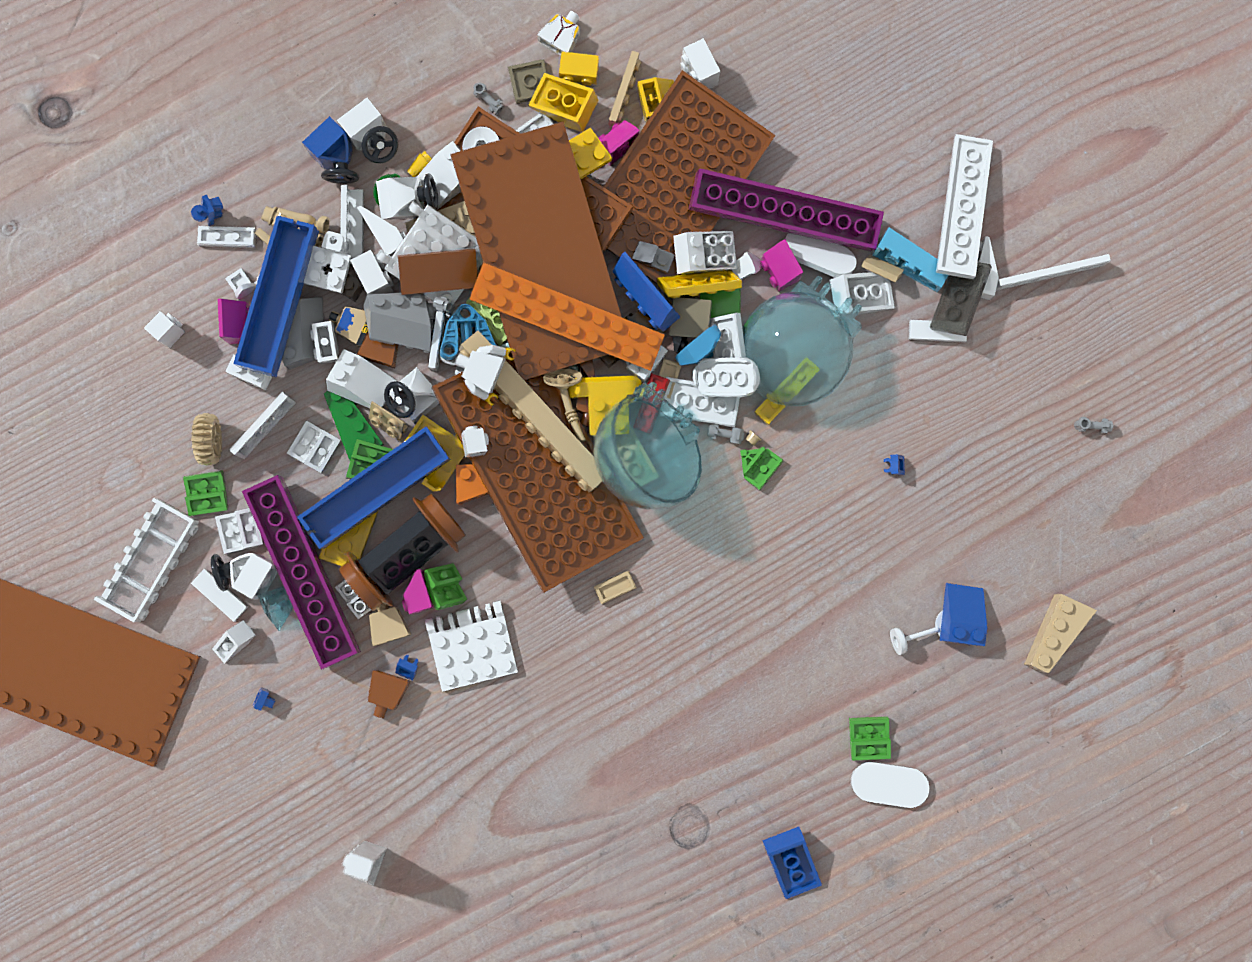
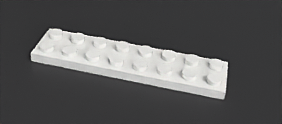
M958 134L954 137L936 273L969 279L976 277L992 140Z

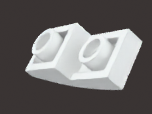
M345 580L335 586L357 619L372 610L357 596Z

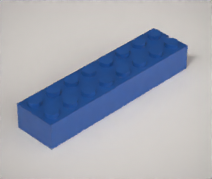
M276 216L233 364L237 367L277 378L304 285L312 249L316 244L319 233L315 225L301 221L296 223L293 219Z
M425 427L300 514L297 518L306 531L312 532L309 535L318 548L325 549L451 459L430 429Z

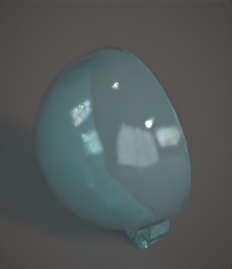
M817 276L809 286L800 280L791 292L775 295L762 302L749 315L742 327L746 358L756 364L760 374V382L756 391L773 403L785 406H805L818 402L830 395L843 382L849 372L853 359V338L862 328L861 323L855 320V317L861 311L862 306L857 304L848 315L845 311L851 305L853 299L847 298L840 307L834 305L825 298V295L831 288L829 282L822 287L819 293L815 291L822 281L820 276Z
M654 381L649 385L644 382L636 387L632 395L623 398L608 410L596 432L594 461L602 482L614 496L631 506L640 509L656 510L669 508L687 500L700 483L702 464L697 442L700 429L691 422L693 415L690 412L683 415L684 407L682 405L675 408L665 400L666 392L663 389L656 392L657 384Z

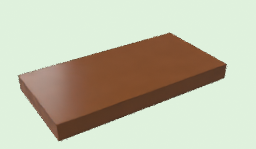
M475 249L397 255L402 295L474 288L478 278Z

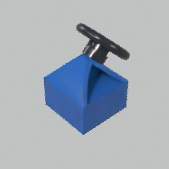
M329 116L302 143L309 154L325 169L321 173V177L325 181L336 184L355 183L359 180V174L348 169L353 151L352 143L346 132Z

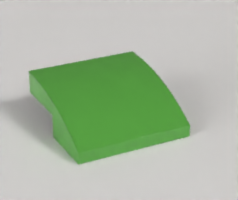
M741 288L735 289L732 292L721 290L715 294L700 293V299L712 300L711 318L740 313Z
M357 439L346 479H352L393 449Z
M223 470L183 477L187 495L185 501L189 516L228 510Z
M454 563L424 571L427 590L436 611L463 604L467 600L459 585L462 577Z
M888 716L849 718L852 761L891 759Z

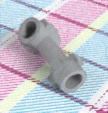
M476 83L473 86L474 96L479 99L483 98L490 105L489 110L492 113H500L504 107L502 101L499 99L495 101L486 92L487 87L484 83Z
M441 296L436 297L433 301V307L437 311L445 313L447 319H450L456 311V306L452 305L448 298Z
M1080 417L1079 420L1074 422V427L1079 432H1085L1086 429H1100L1101 433H1108L1113 429V422L1104 418L1101 422L1090 421L1087 417Z
M716 424L709 425L708 436L716 439L717 436L730 438L731 443L741 444V441L744 440V429L733 427L732 431L719 429V425Z

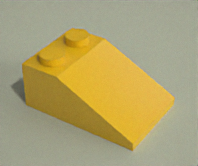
M544 73L529 103V107L558 123L564 122V125L568 128L584 132L599 100L594 89Z

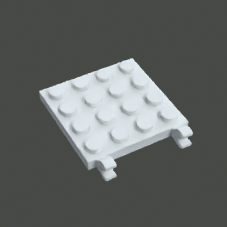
M415 202L411 203L409 209L419 218L394 255L391 257L381 249L376 255L378 260L387 264L385 270L399 279L397 255L475 249L477 270L483 263L474 235L428 204L423 209ZM464 289L427 292L424 295L433 301L436 297L448 298L453 305Z

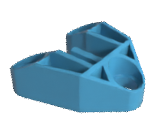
M469 304L460 305L447 321L440 349V356L445 360H453L457 356L458 328H460L461 343L472 336V327H474V333L479 330L491 345L496 346L486 320ZM466 309L471 315L468 318H464L460 315V311ZM444 348H452L455 352L452 355H447L444 352Z
M716 324L705 330L675 356L680 366L697 364L704 358L714 356L713 351L721 336V331Z

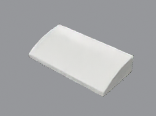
M282 391L230 448V451L234 455L245 459L296 402Z

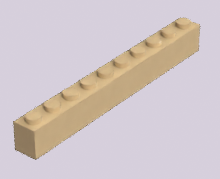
M477 330L460 345L459 353L470 357L472 351H477L479 347L491 344ZM505 360L494 387L499 393L500 400L504 404L510 405L513 409V414L518 419L521 418L526 423V428L539 437L538 440L545 448L548 447L552 452L553 458L557 462L561 461L565 466L566 472L579 481L578 485L584 491L587 490L590 493L609 473Z

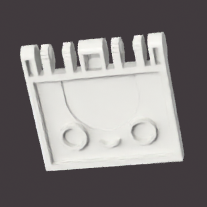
M501 601L493 602L496 618L493 617L490 603L485 604V610L489 618L485 621L481 619V612L478 606L474 607L477 623H473L470 608L457 611L456 615L460 626L457 628L453 614L449 613L448 622L451 627L449 630H444L441 616L436 617L439 632L436 630L433 618L425 619L442 691L518 672Z

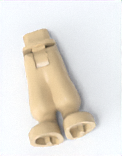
M269 206L265 207L261 218L263 221L268 222L269 226H274L277 215L293 219L296 223L301 221L313 224L319 230V233L324 235L328 232L330 219L326 216L320 217L317 221L308 214L297 213L278 207L271 208ZM318 234L315 246L321 248L324 236Z

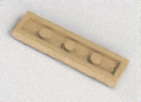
M632 51L609 117V126L611 127L618 122H622L624 116L622 109L624 105L627 106L630 98L628 91L629 88L633 89L636 78L633 76L635 71H639L642 62L639 60V52Z

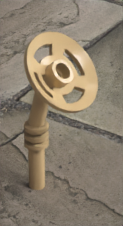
M559 369L546 373L543 377L544 382L560 390L568 423H571L576 438L581 443L584 442L585 437L578 422L579 417H576L577 413H575L576 410L572 407L567 390L569 386L578 384L582 380V374L573 369Z

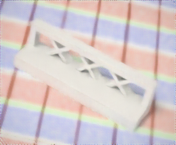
M341 185L340 234L347 240L345 254L351 255L353 259L363 254L364 218L357 207L360 205L364 207L363 189L350 190L347 185Z

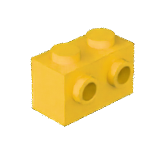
M561 52L559 78L570 82H580L587 86L597 84L599 56Z

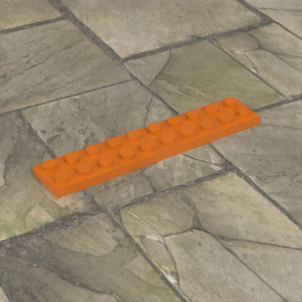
M484 262L469 299L649 371L652 370L665 336L662 333Z

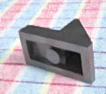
M639 241L632 259L668 273L675 255L658 248L659 246Z

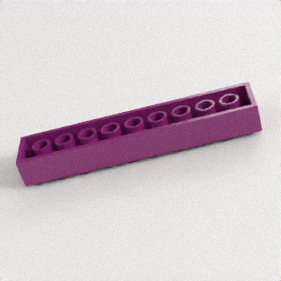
M699 169L696 172L688 209L869 252L877 247L884 215L883 211L704 169Z
M276 475L243 490L244 498L321 670L360 653V648L310 536L297 518L300 514L283 476Z

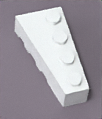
M363 841L345 856L343 862L345 870L343 873L352 879L374 886L387 848Z

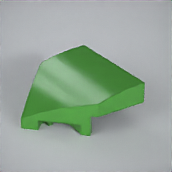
M765 447L754 450H740L744 479L760 491L783 463V459L769 449H765Z

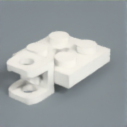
M328 231L324 236L322 248L313 246L304 284L342 294L352 256L345 254L347 247L346 238L341 234ZM330 265V268L333 270L325 275L323 268Z

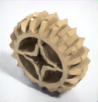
M198 414L194 418L191 433L195 460L200 465L216 464L219 462L222 452L221 425L214 414Z

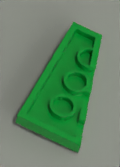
M330 391L324 393L349 460H351L357 439L380 446L384 445L353 401Z

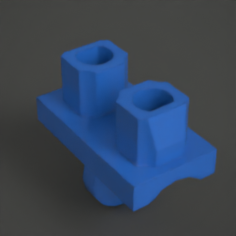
M207 195L201 196V205H196L191 210L192 218L199 222L207 219L208 226L214 225V219L223 217V205L219 196L209 199Z

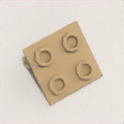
M371 402L368 420L373 426L380 427L386 431L387 435L391 438H396L400 441L402 432L405 433L408 429L406 423L375 402Z

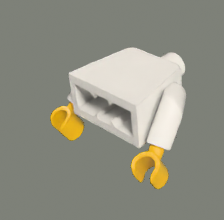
M489 345L479 347L477 351H472L470 357L462 354L458 355L455 365L465 368L462 377L465 378V384L473 395L485 400L490 405H494L490 398L493 396L498 398L493 389L505 360L514 359L508 355L510 351L516 352L513 348Z

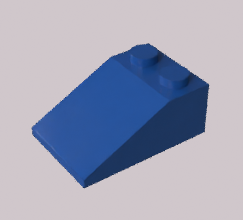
M946 583L939 641L985 646L987 619L984 589Z
M799 826L763 840L785 900L822 886Z

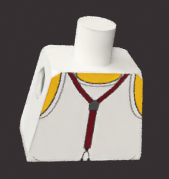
M570 11L566 18L556 14L537 34L538 42L561 56V52L572 53L580 35V28L576 25L579 16L573 11Z

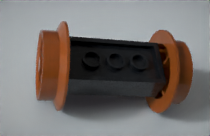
M432 493L423 500L413 497L412 499L420 511L362 559L359 560L350 551L346 552L348 561L339 568V571L357 596L373 611L383 603L392 607L394 604L388 594L446 546L450 545L457 553L459 552L457 542L464 538L466 534Z

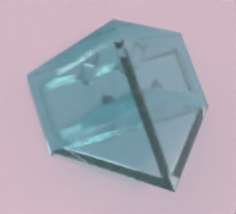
M284 586L257 595L265 614L278 631H280L293 609Z

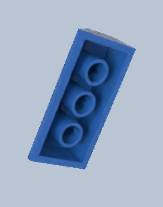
M624 252L612 271L616 276L614 280L621 288L624 286L628 290L626 295L632 302L636 300L640 304L637 307L644 316L646 314L650 316V324L656 330L660 328L664 332L680 318V315L630 256Z

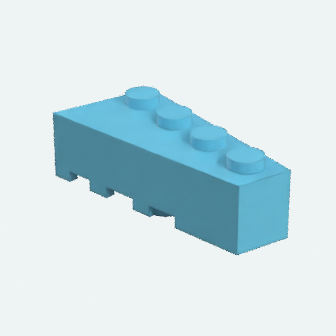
M890 227L886 230L872 254L874 257L903 269L904 275L936 292L942 288L948 277L946 274L936 273L937 258Z

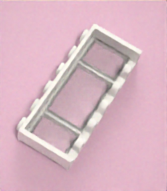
M157 498L152 500L156 503L152 511L145 513L143 518L146 521L142 528L135 530L133 534L136 536L131 546L127 545L124 548L123 552L126 553L121 563L117 562L114 565L113 569L116 570L111 580L107 579L104 582L103 586L106 587L101 597L95 596L94 598L95 601L132 622H141L146 619L151 603H155L158 599V591L161 586L163 587L169 579L168 574L171 570L175 569L179 562L178 557L181 553L185 552L189 545V538L194 536L198 530V520Z

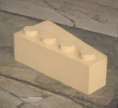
M1054 594L1024 665L1042 673H1049L1097 610L1063 594Z

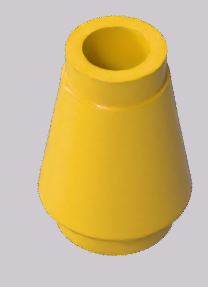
M426 151L422 154L419 153L407 171L412 177H417L432 158Z

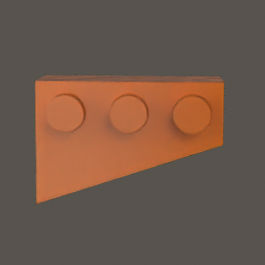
M473 464L456 465V503L458 505L489 494Z

